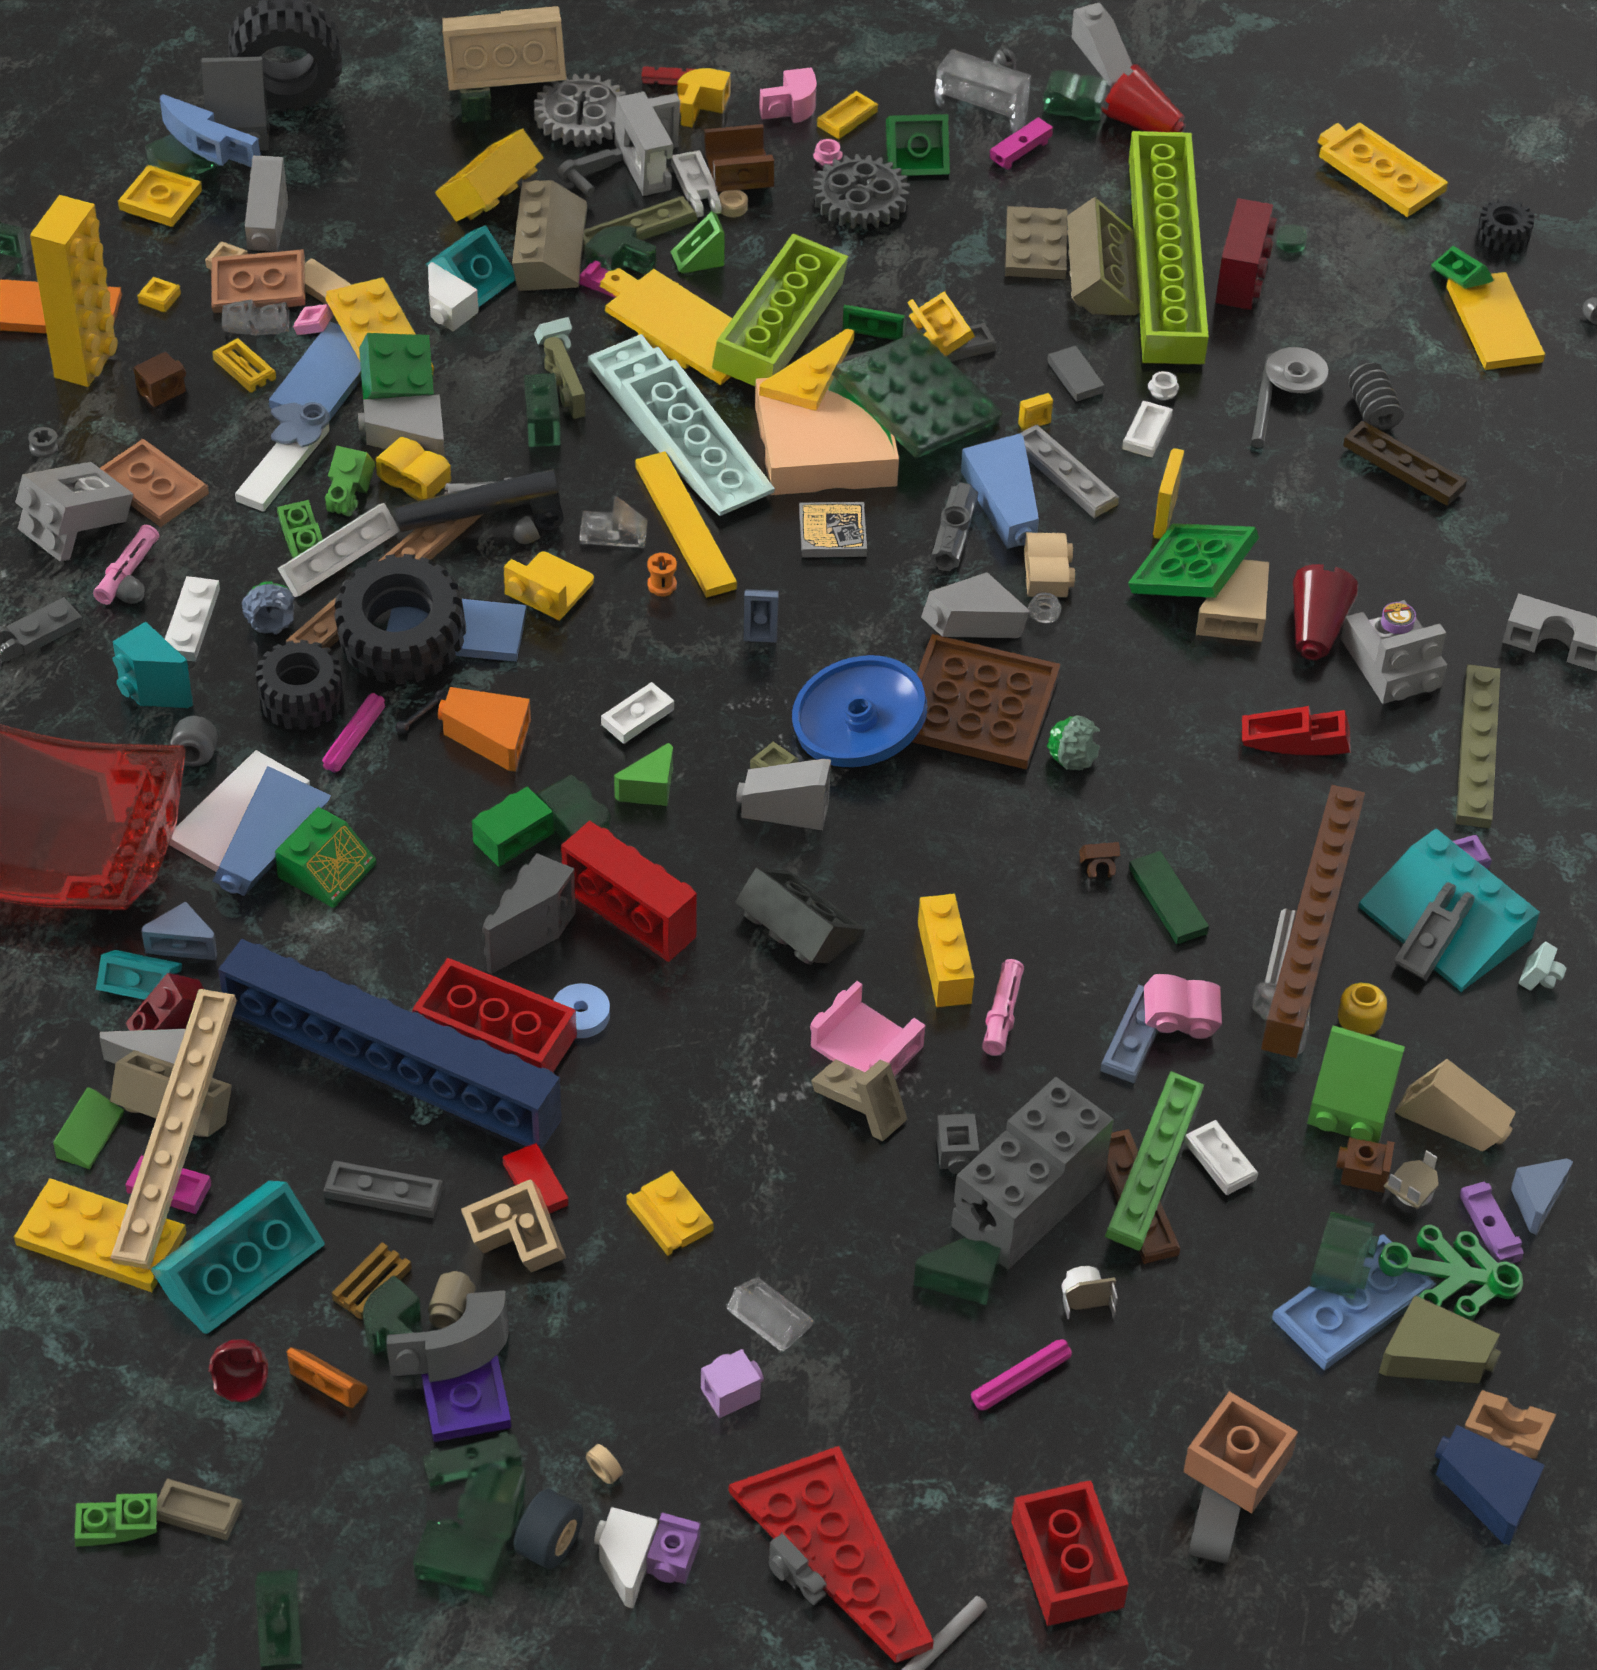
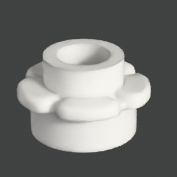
M1162 371L1153 375L1152 380L1148 383V389L1157 399L1168 400L1177 395L1179 385L1175 375Z

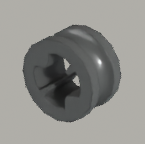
M39 427L32 430L28 436L30 452L37 457H47L54 454L58 450L57 433L48 427Z

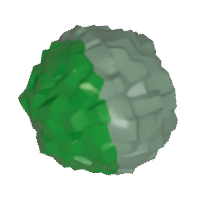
M1078 715L1068 717L1064 721H1059L1050 731L1047 744L1050 755L1066 769L1083 770V768H1089L1099 755L1100 746L1092 741L1094 732H1100V729L1094 725V721Z

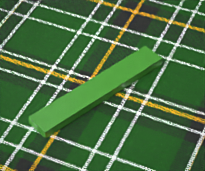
M1170 1071L1106 1232V1238L1138 1251L1141 1250L1204 1084Z

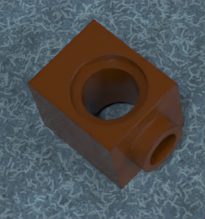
M166 351L133 367L136 389L153 407L186 392L184 382L186 371L181 362L175 361Z

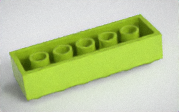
M792 234L717 339L712 368L755 387L756 379L770 378L784 369L843 284L848 256Z

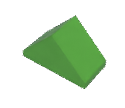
M711 211L670 251L679 272L684 274L724 266L725 233L716 213Z
M668 743L615 774V798L620 802L667 806L673 773V746Z

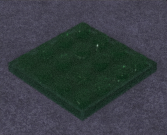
M920 331L838 364L832 373L915 458L997 423L1003 414L992 400L985 396Z

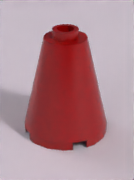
M1137 64L1129 67L1133 72L1129 76L1123 73L1117 80L1105 100L1109 104L1108 109L1103 107L1102 112L1110 118L1144 132L1182 133L1186 126L1183 123L1184 115L1142 67Z

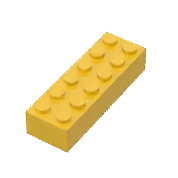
M59 195L30 234L54 378L89 387L94 378L101 374L108 358L115 354L118 345L113 328L114 316L111 314L110 308L111 296L107 289V269L103 263V245L100 243L99 220L96 218L95 205Z

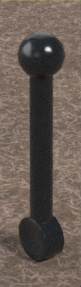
M445 690L436 691L433 700L406 721L398 722L395 727L396 731L399 734L407 733L410 725L438 703L440 704L441 700H446L448 692Z

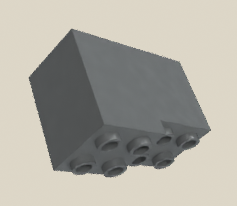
M1055 1077L1007 1121L1006 1130L956 1175L954 1195L956 1207L953 1209L951 1226L1005 1268L1010 1269L1105 1179L1114 1119L1059 1078Z

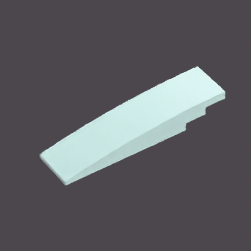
M642 334L588 356L589 367L625 413L659 453L664 451L667 453L676 472L719 516L774 493L775 488L676 359L669 361L659 347L652 348Z

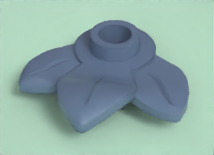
M317 402L306 403L303 406L298 403L277 406L271 409V414L281 424L271 434V439L281 444H291L297 441L301 447L312 445L321 437V430L329 424V413L322 404Z

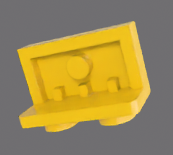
M945 291L920 308H918L913 299L908 302L913 311L909 315L910 319L918 331L923 328L926 330V333L922 335L931 350L938 348L944 358L975 337Z

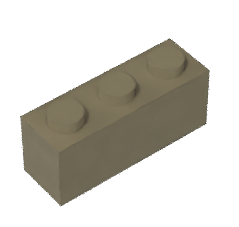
M133 1050L116 1062L110 1102L123 1106L126 1111L142 1113L157 1118L174 1064ZM214 1078L211 1079L193 1135L209 1137L226 1124L231 1084Z

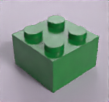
M366 334L359 347L363 400L434 395L429 335Z

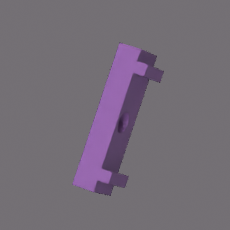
M1484 1181L1461 1188L1459 1197L1493 1259L1497 1263H1516L1521 1261L1524 1254L1521 1248L1522 1242L1519 1236H1514L1491 1194L1492 1187L1490 1184H1486Z

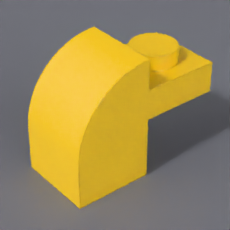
M707 68L696 69L684 74L678 80V98L680 99L682 126L693 127L700 109L723 113L730 97L731 72Z

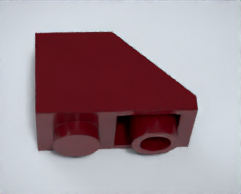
M167 973L126 1022L129 1031L186 1029L199 989H204L198 979Z

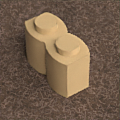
M1027 532L1024 558L1028 597H1067L1068 588L1074 587L1075 569L1069 568V563H1072L1073 545L1072 543H1067L1066 533Z

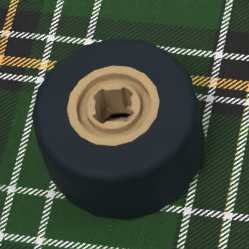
M549 1488L539 1492L531 1501L519 1522L514 1540L515 1552L547 1569H553L558 1566L571 1550L579 1534L584 1516L583 1506Z

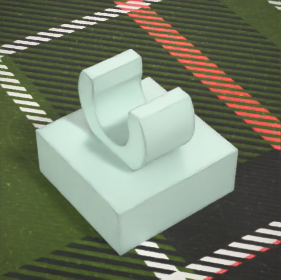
M568 317L540 324L534 333L537 344H544V341L549 337H557L561 339L566 351H568L571 346L568 335L572 330V326Z
M1545 941L1528 957L1518 984L1531 991L1539 982L1544 987L1552 989L1556 979L1561 981L1567 968L1563 964L1553 961L1557 948Z

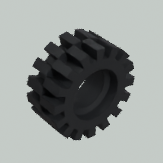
M1498 198L1497 203L1491 200L1488 205L1485 204L1481 210L1477 227V235H1479L1480 241H1485L1484 245L1487 247L1494 245L1493 250L1496 251L1499 250V247L1504 248L1503 252H1509L1510 248L1513 251H1518L1519 246L1522 249L1526 247L1531 238L1535 219L1534 213L1530 212V208L1527 205L1522 207L1523 202L1518 201L1515 204L1512 203L1513 199L1508 198L1507 202H1504L1503 198Z

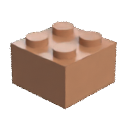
M1229 1391L1188 1447L1183 1472L1252 1513L1291 1459L1298 1431Z

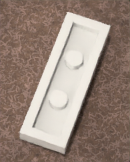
M186 576L165 640L182 654L187 661L196 662L220 591L219 580Z

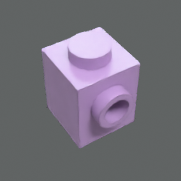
M743 1350L731 1355H721L711 1364L701 1368V1390L719 1418L760 1400L761 1383L764 1381L762 1371L756 1361H749Z

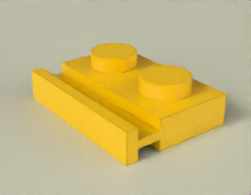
M673 1171L644 1185L638 1193L627 1195V1205L667 1256L673 1254L674 1249L680 1246L683 1248L713 1231V1221Z

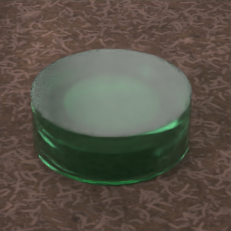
M1286 224L1279 228L1276 242L1281 249L1287 252H1298L1305 248L1308 233L1299 225Z

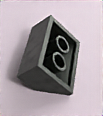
M756 867L735 901L737 905L745 910L743 915L755 924L766 926L770 930L769 935L774 940L784 945L789 944L796 950L794 955L810 965L813 962L829 963L859 939L866 930L790 871Z

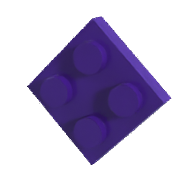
M498 1355L480 1368L451 1379L429 1382L428 1373L421 1374L434 1442L511 1428V1418Z

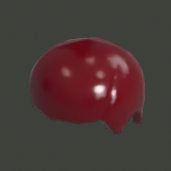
M237 1339L230 1340L215 1349L210 1359L211 1364L208 1371L213 1379L214 1391L231 1402H248L258 1397L266 1385L269 1372L268 1360L262 1348L252 1341Z

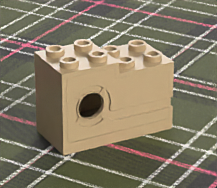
M559 6L443 19V39L449 90L567 80Z

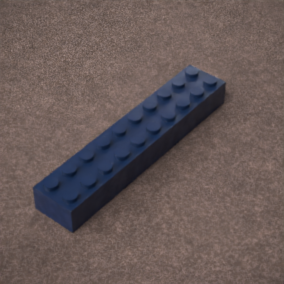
M241 939L218 969L222 993L234 994L237 1000L232 1017L524 1146L537 1143L540 1150H542L562 1120L560 1077L546 1068H538L526 1063L514 1054L503 1053L490 1047L482 1040H474L464 1036L450 1026H441L426 1019L420 1013L409 1012L395 1006L388 999H379L363 992L362 989L355 985H347L333 979L323 971H315L301 965L291 957L285 958L271 952L261 944H253Z

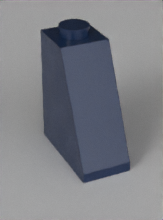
M1456 1425L1451 1438L1443 1436L1434 1457L1440 1460L1436 1475L1502 1543L1510 1546L1539 1484L1545 1465Z

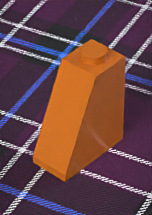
M450 687L446 700L440 701L438 720H443L444 735L503 768L516 772L531 722L530 699Z

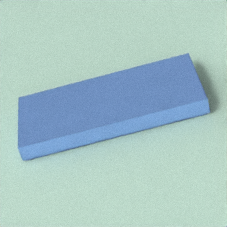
M333 322L328 323L324 332L318 335L270 397V408L273 409L288 403H298L303 406L306 403L317 402L325 407L329 413L330 420L362 379L360 361L340 325Z
M462 599L466 634L463 636L464 643L461 650L455 651L456 656L517 662L527 606ZM403 606L393 608L387 631L400 632L414 628L423 622L429 614L416 607Z
M1384 1234L1273 1312L1272 1319L1324 1371L1405 1313L1414 1296L1419 1297L1422 1291L1433 1289L1436 1286V1283L1427 1275L1404 1272L1400 1276L1391 1277L1384 1274L1378 1264V1257L1384 1246L1392 1242Z

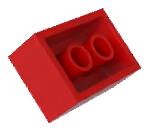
M1091 1480L1014 1498L1011 1522L1047 1626L1125 1607L1129 1584Z

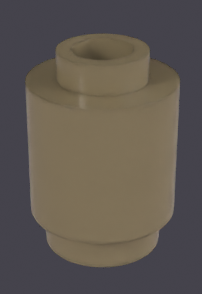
M452 1271L439 1277L428 1307L429 1321L435 1327L442 1329L450 1326L465 1313L467 1294L475 1293L476 1290L475 1285L466 1274Z

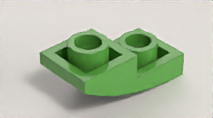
M309 500L277 507L279 521L293 558L323 540L319 525L315 522Z
M157 1493L116 1494V1502L76 1503L75 1547L119 1543L156 1533Z

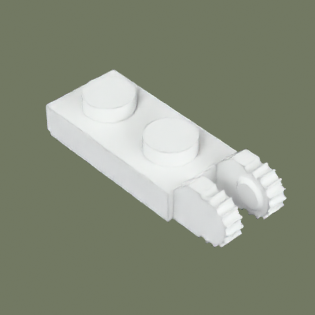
M700 150L673 155L671 165L687 201H690L691 207L697 213V217L703 216L704 208L701 199L708 198L710 208L714 213H721V203L716 192L717 187H715L714 180Z

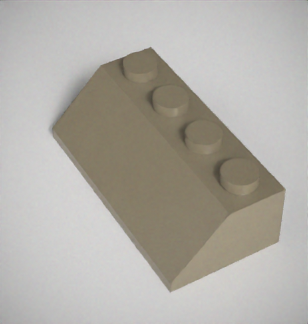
M553 180L522 182L512 260L518 291L579 287L587 202Z
M1094 197L1067 215L1072 299L1078 306H1083L1091 314L1136 315L1139 313L1134 231Z

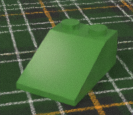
M1332 1026L1307 1124L1316 1126L1324 1131H1333L1355 1139L1379 1143L1389 1113L1405 1046Z

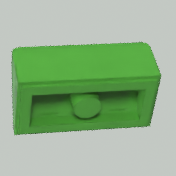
M87 1088L54 1140L53 1145L56 1158L90 1169L122 1118L124 1109L110 1102L109 1099L96 1090Z

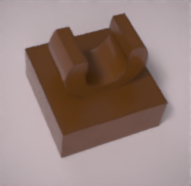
M1119 842L1088 844L1079 849L1080 863H1090L1087 868L1090 879L1097 877L1096 866L1098 864L1106 866L1108 877L1115 875L1116 866L1113 861L1121 856Z

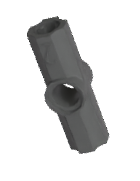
M959 483L957 486L951 487L946 507L941 513V524L931 555V562L939 570L950 571L958 567L964 545L968 542L969 528L978 500V491L974 490L971 484Z

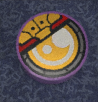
M1393 602L1384 607L1381 624L1390 633H1408L1414 627L1416 613L1411 606L1405 603Z

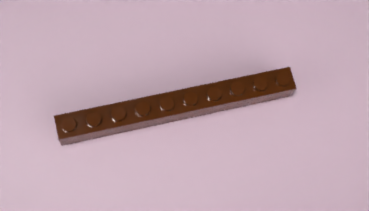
M1331 785L1268 1014L1261 1050L1297 1058L1359 824L1365 792Z

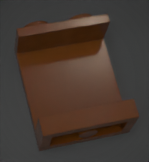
M763 124L704 129L705 158L715 187H717L716 192L774 187L773 155H766L764 150Z

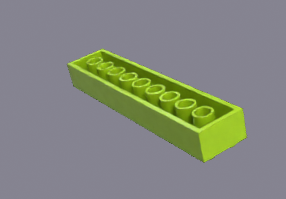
M1132 131L1129 168L1143 363L1205 364L1209 336L1192 134Z

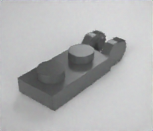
M63 597L6 627L0 626V661L7 662L22 654L26 655L83 625L81 615Z
M1447 882L1442 887L1433 903L1430 902L1394 959L1395 965L1424 981H1427L1463 923L1462 919L1467 916L1475 901V896L1466 892L1462 895L1452 912L1445 910L1456 891V886L1450 882Z

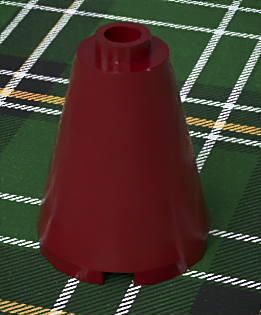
M1323 564L1307 565L1298 569L1293 579L1296 649L1303 657L1310 660H1318L1328 655L1344 624L1345 617L1348 616L1358 596V581L1352 574L1338 567H1335L1334 572L1323 570Z

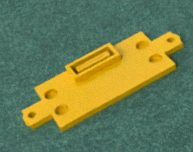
M620 268L605 274V278L601 280L600 287L616 296L615 299L605 305V312L637 331L638 335L642 334L652 348L659 347L667 358L671 360L676 359L681 367L686 369L691 366L719 385H722L732 377L712 368L716 341L732 320L731 317L655 269L651 270L640 280H637Z

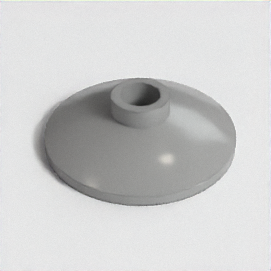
M1289 347L1274 352L1268 358L1266 374L1274 385L1285 391L1307 393L1323 386L1328 377V366L1320 355L1311 350Z

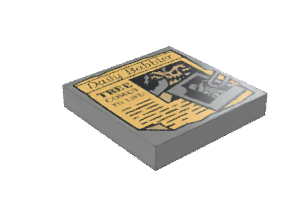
M864 502L799 503L802 557H867Z

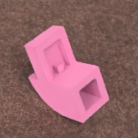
M812 67L783 71V87L760 89L759 112L762 120L791 116L794 124L808 119L814 113L817 83Z

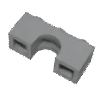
M1518 593L1507 622L1502 643L1535 652L1537 644L1541 640L1547 638L1558 639L1569 648L1568 663L1597 671V617Z

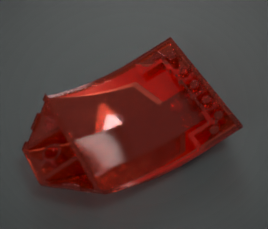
M0 724V901L39 907L126 910L150 884L155 882L176 827L186 751L184 745L85 742L36 734Z

